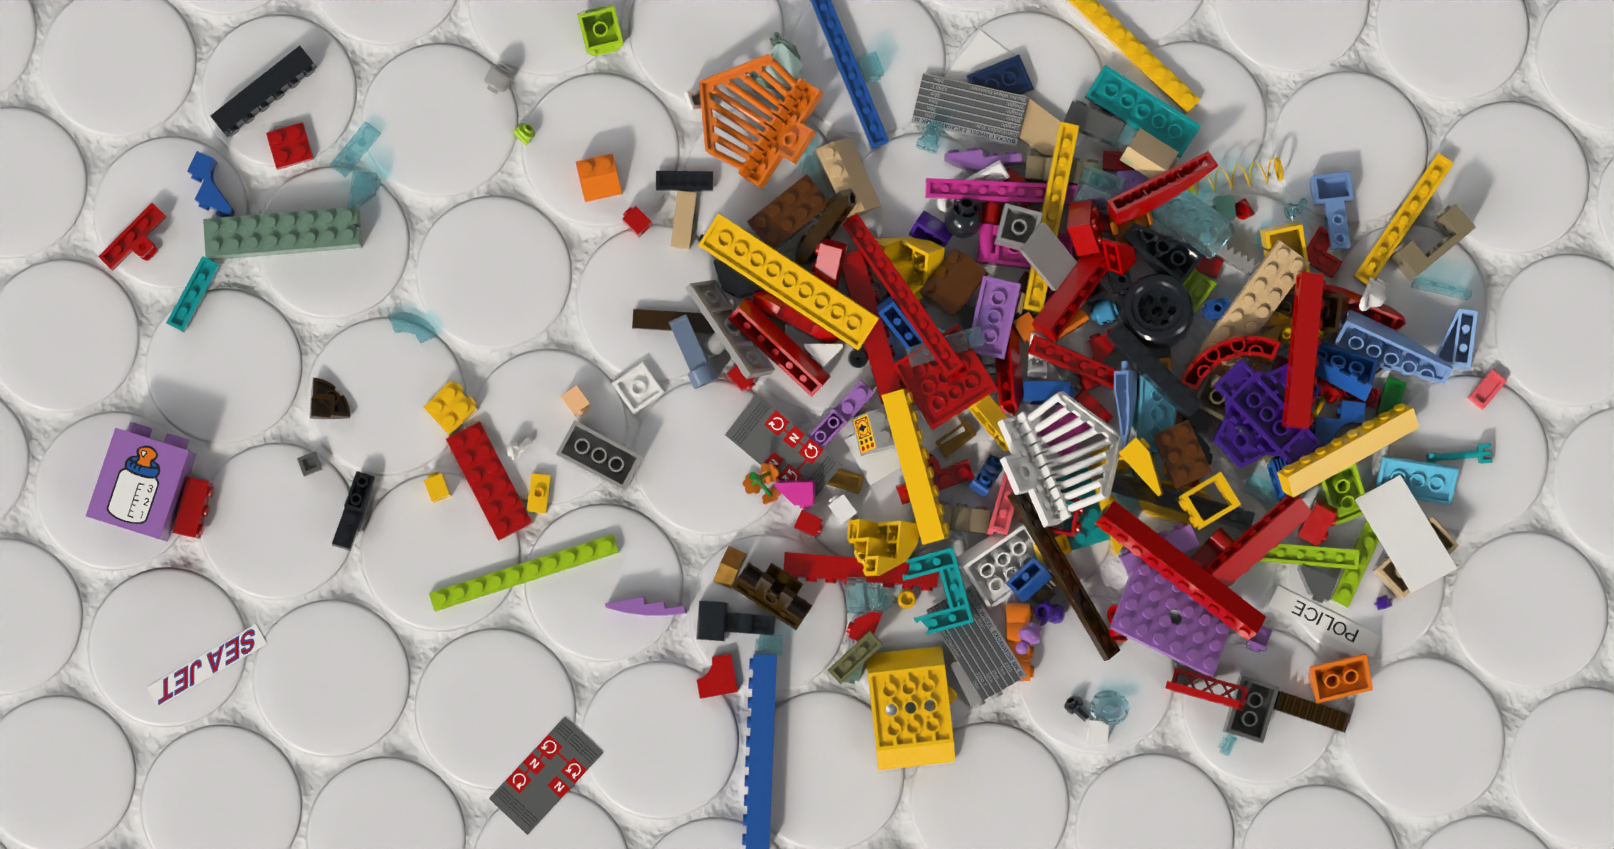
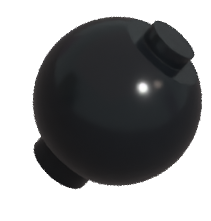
M962 198L960 201L954 202L949 206L945 213L944 221L947 230L953 236L969 238L980 230L983 217L981 210L972 199Z

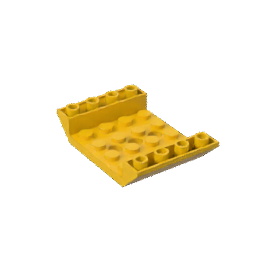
M942 646L874 653L866 660L878 770L955 762L952 721ZM927 700L935 702V709L931 712L927 711L924 707ZM908 702H913L916 705V711L912 714L907 713L905 710V705ZM889 704H893L897 708V712L893 716L886 713V707Z

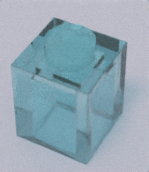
M876 51L858 58V64L866 83L869 81L875 83L882 79L884 70Z
M760 635V638L756 639L755 650H759V654L782 655L783 635Z

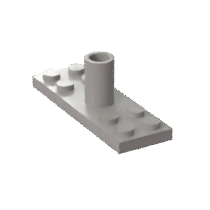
M716 280L690 283L686 287L691 298L715 331L704 343V350L708 355L716 358L727 349L746 379L771 375L775 371L765 353L727 319L735 309Z

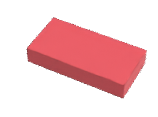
M1492 368L1467 398L1481 410H1484L1507 380Z

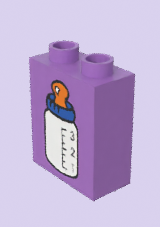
M130 422L127 431L118 428L114 430L86 517L168 542L179 509L186 476H190L197 454L186 450L189 442L188 439L167 433L163 443L150 439L152 428Z

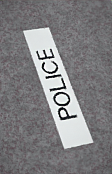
M1280 586L1277 587L1269 603V607L1371 657L1374 656L1382 639V636Z

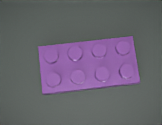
M983 276L969 337V343L975 353L1005 359L1021 284Z

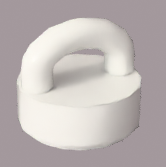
M938 199L937 208L942 212H946L949 206L956 202V200Z

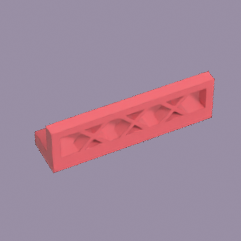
M1005 471L987 531L989 535H993V532L1007 535L1013 516L1014 507L1007 497L1013 492V489Z

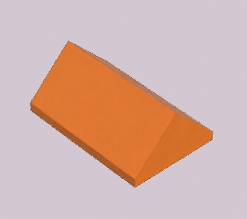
M1366 653L1309 667L1308 680L1316 703L1373 690Z

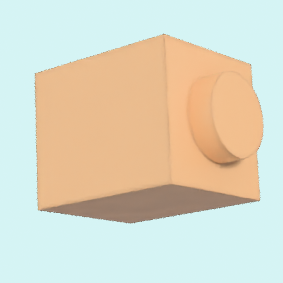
M577 385L561 396L575 417L578 415L581 417L589 411L591 405Z

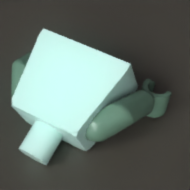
M775 32L774 35L778 40L775 41L770 38L774 48L769 55L775 58L796 81L799 77L806 80V77L799 73L803 63L800 61L801 57L796 46L785 39H781L780 34ZM771 65L764 67L784 87L791 86ZM753 72L748 73L754 76V80L764 88L775 89L762 76L759 75L757 77Z

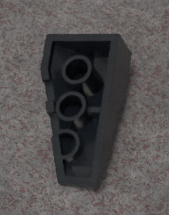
M1134 222L1122 236L1129 246H1133L1134 251L1157 274L1174 277L1182 284L1204 257L1191 244L1172 239L1173 237L1159 234L1153 229Z

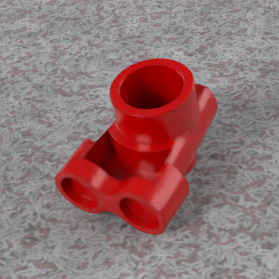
M1317 376V384L1321 387L1318 396L1324 395L1326 401L1332 405L1343 392L1339 387Z

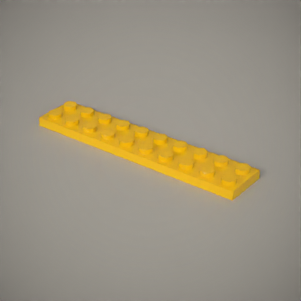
M721 213L717 214L698 246L856 350L861 348L879 320L878 316Z

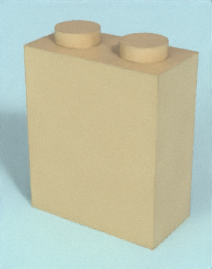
M1140 128L1120 160L1149 179H1152L1174 168L1178 162L1175 158L1179 152Z

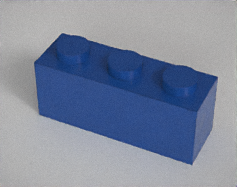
M892 296L876 306L878 314L909 353L925 344Z

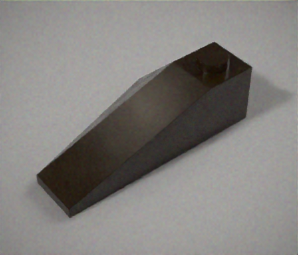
M1290 290L1275 311L1292 318L1295 290ZM1323 292L1324 308L1320 314L1323 322L1322 328L1319 331L1339 333L1347 317L1349 297L1344 294Z

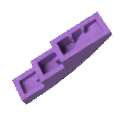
M644 597L605 603V607L628 614L643 616L686 614L685 606L665 609L664 601L645 604Z

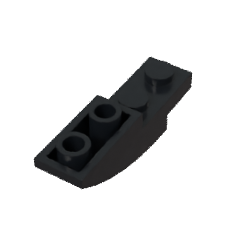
M356 471L344 504L343 514L332 541V546L351 551L364 519L375 476Z

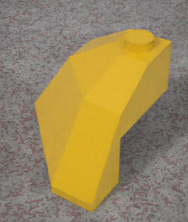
M912 237L875 238L916 298L920 301L922 295L918 291L943 262L945 248L932 241Z
M862 519L848 521L847 540L849 544L853 545L855 549L854 554L858 562L863 564L865 576H879L904 563L918 544L920 534L916 523L906 521L878 523Z

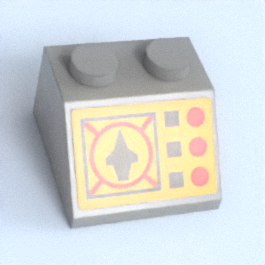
M885 407L866 412L852 419L861 456L895 447Z

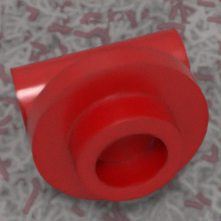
M1246 198L1235 204L1236 216L1239 219L1245 220L1255 215Z

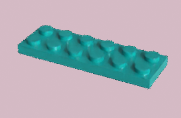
M1107 65L1103 67L1084 97L1109 114L1121 118L1122 122L1136 131H1139L1141 128L1179 152L1177 154L1179 158L1182 157L1201 127L1200 124Z

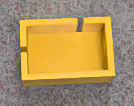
M1292 222L1260 229L1262 246L1267 248L1263 250L1264 258L1275 243L1280 240L1308 261L1303 225L1301 223ZM1309 265L1304 270V272L1310 273Z

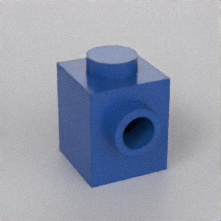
M1223 297L1206 301L1203 304L1204 307H1201L1203 318H1206L1207 322L1219 320L1230 306L1229 298Z

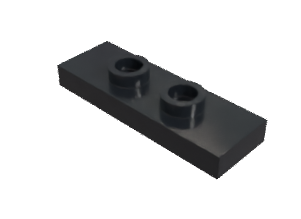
M656 171V191H713V171Z

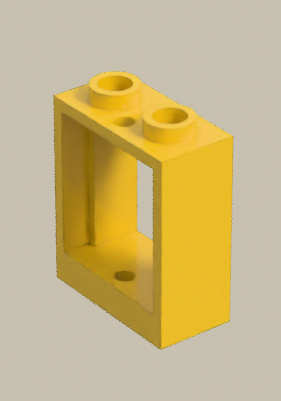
M1222 472L1217 473L1179 496L1181 508L1184 511L1187 510L1190 515L1189 521L1198 530L1241 505ZM1214 482L1229 507L1203 521L1189 496Z

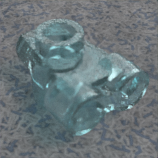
M929 121L922 137L917 139L915 147L932 154H937L939 148L937 143L942 125ZM933 130L935 131L936 135L931 136L928 134V132Z

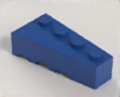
M1321 341L1320 347L1317 349L1316 356L1319 357L1318 367L1315 368V375L1366 402L1373 386L1379 360Z

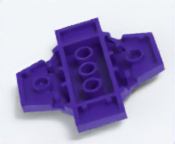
M1239 359L1213 385L1225 398V416L1212 441L1238 468H1242L1264 456H1280L1288 465L1293 464L1301 457L1309 455L1321 443L1309 429L1282 427L1288 363L1269 373L1254 372L1242 359ZM1317 383L1316 386L1313 387V395H1315V400L1321 390V387Z

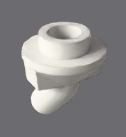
M526 438L519 446L517 442L510 441V445H507L508 457L512 456V460L520 457V453L528 448L532 441Z

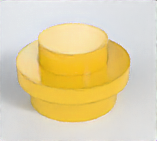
M903 590L898 594L897 602L900 607L910 609L916 603V595L911 590Z

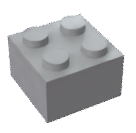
M1005 203L994 244L1020 250L1040 225L1043 213Z

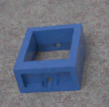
M1024 381L1022 383L1021 405H1042L1053 395L1061 391L1074 398V386H1071V381Z

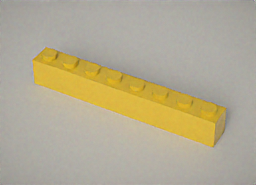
M901 389L881 395L922 545L948 539L950 530L947 522L945 523L943 519L945 512L943 505L939 504V490L937 485H934L932 479L934 478V472L932 467H929L927 461L929 453L927 448L923 446L922 440H924L922 430L918 428L917 422H919V417L916 410H913L912 403H914L912 393L908 392V389Z
M1403 403L1397 404L1391 410L1380 413L1378 417L1364 422L1362 426L1348 431L1347 434L1340 438L1333 439L1331 443L1317 448L1315 452L1301 457L1295 463L1286 465L1277 472L1283 492L1295 497L1418 429L1419 426L1414 408Z

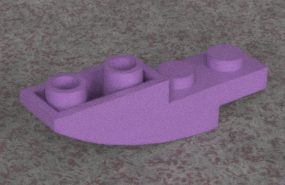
M974 147L968 148L964 152H959L957 149L949 150L948 153L944 154L945 162L962 170L975 173L999 160L1003 166L1018 165L1022 162L1021 153L1017 154L1016 151L1005 152V155L990 153L983 157V150H978V148Z
M860 380L808 437L823 449L863 408L875 392Z

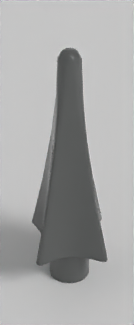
M1052 364L1064 381H1071V386H1074L1078 392L1082 390L1083 385L1079 382L1081 378L1066 369Z

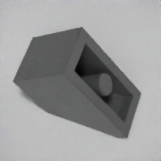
M1299 565L1297 570L1307 594L1313 596L1312 600L1319 603L1329 601L1338 579L1304 565Z

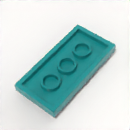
M1088 467L1056 479V482L1065 481L1089 471ZM1090 478L1063 489L1061 493H1067L1091 483L1092 480ZM1092 490L1077 497L1085 499L1096 493L1095 490ZM1065 501L1068 505L1075 503L1072 501ZM1098 502L1086 506L1084 513L1080 514L1079 522H1082L1080 533H1077V536L1074 537L1068 536L1072 551L1109 540L1108 533L1102 531L1095 524L1101 514ZM1074 511L1071 512V517L1063 521L1066 530H1071Z

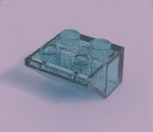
M1084 166L1072 203L1092 199L1094 206L1098 207L1099 213L1108 215L1107 200L1121 193L1125 179L1092 166Z

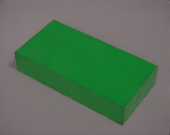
M1387 377L1376 411L1377 415L1387 412L1395 405L1401 403L1406 386L1405 382Z

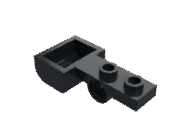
M699 601L697 640L726 642V632L774 635L775 616L728 613L729 603Z

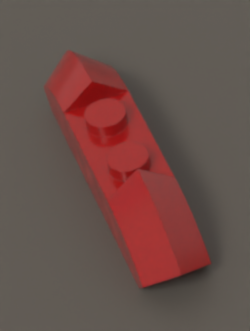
M1326 285V289L1323 291L1326 293L1344 294L1349 297L1347 314L1349 310H1353L1397 332L1406 325L1404 316L1388 305L1383 304L1382 306L1370 307L1368 310L1362 311L1359 309L1362 295L1334 285Z
M760 290L753 295V304L764 314L824 344H833L840 339L773 294Z
M1012 325L1005 359L996 358L999 407L1002 412L1015 416L1021 404L1023 387L1019 342Z

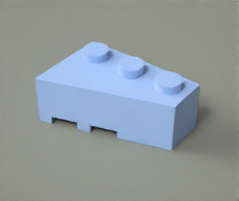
M1458 309L1436 353L1438 357L1450 364L1453 369L1469 371L1471 368L1478 311Z

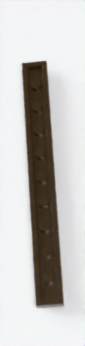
M1013 491L1007 496L1102 659L1104 661L1110 660L1120 651L1119 646L1111 638L1109 629L1049 527H1043L1029 493L1015 495Z

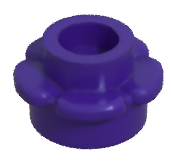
M1385 595L1376 598L1377 602L1374 603L1377 606V610L1392 607L1391 601L1393 599Z

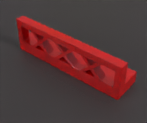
M1175 668L1172 681H1167L1165 687L1173 692L1241 711L1244 709L1249 688L1178 668ZM1179 673L1186 675L1189 682L1184 685L1177 684ZM1202 679L1207 687L1202 690L1196 689L1194 682ZM1218 684H1221L1225 690L1220 695L1215 694L1212 690ZM1236 689L1243 691L1240 701L1233 699L1230 693Z

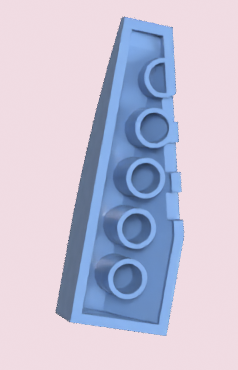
M1349 310L1344 324L1333 343L1334 346L1379 360L1377 367H1382V370L1400 371L1404 375L1409 376V374L1419 376V378L1439 383H1445L1453 370L1450 364L1417 342L1353 310Z

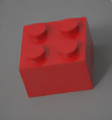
M1092 199L1069 204L1067 229L1077 256L1100 252L1104 224L1102 220L1099 221V210L1097 206H1094Z

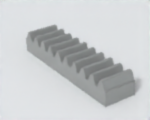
M1207 233L1200 236L1194 245L1250 277L1261 264L1259 262L1254 265L1253 258L1247 261V255L1241 258L1240 251L1234 254L1233 247L1227 250V244L1221 247L1220 240L1214 243L1213 236L1207 239Z

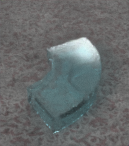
M397 312L388 315L395 333H411L420 343L438 336L433 326L418 315L408 312Z

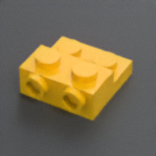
M452 381L448 382L424 406L425 410L449 436L478 411L475 407L477 405L476 401L470 395L466 397L462 393L464 388L458 382L453 383Z

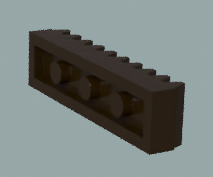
M1278 691L1273 710L1342 733L1346 732L1351 716L1349 713L1283 691Z

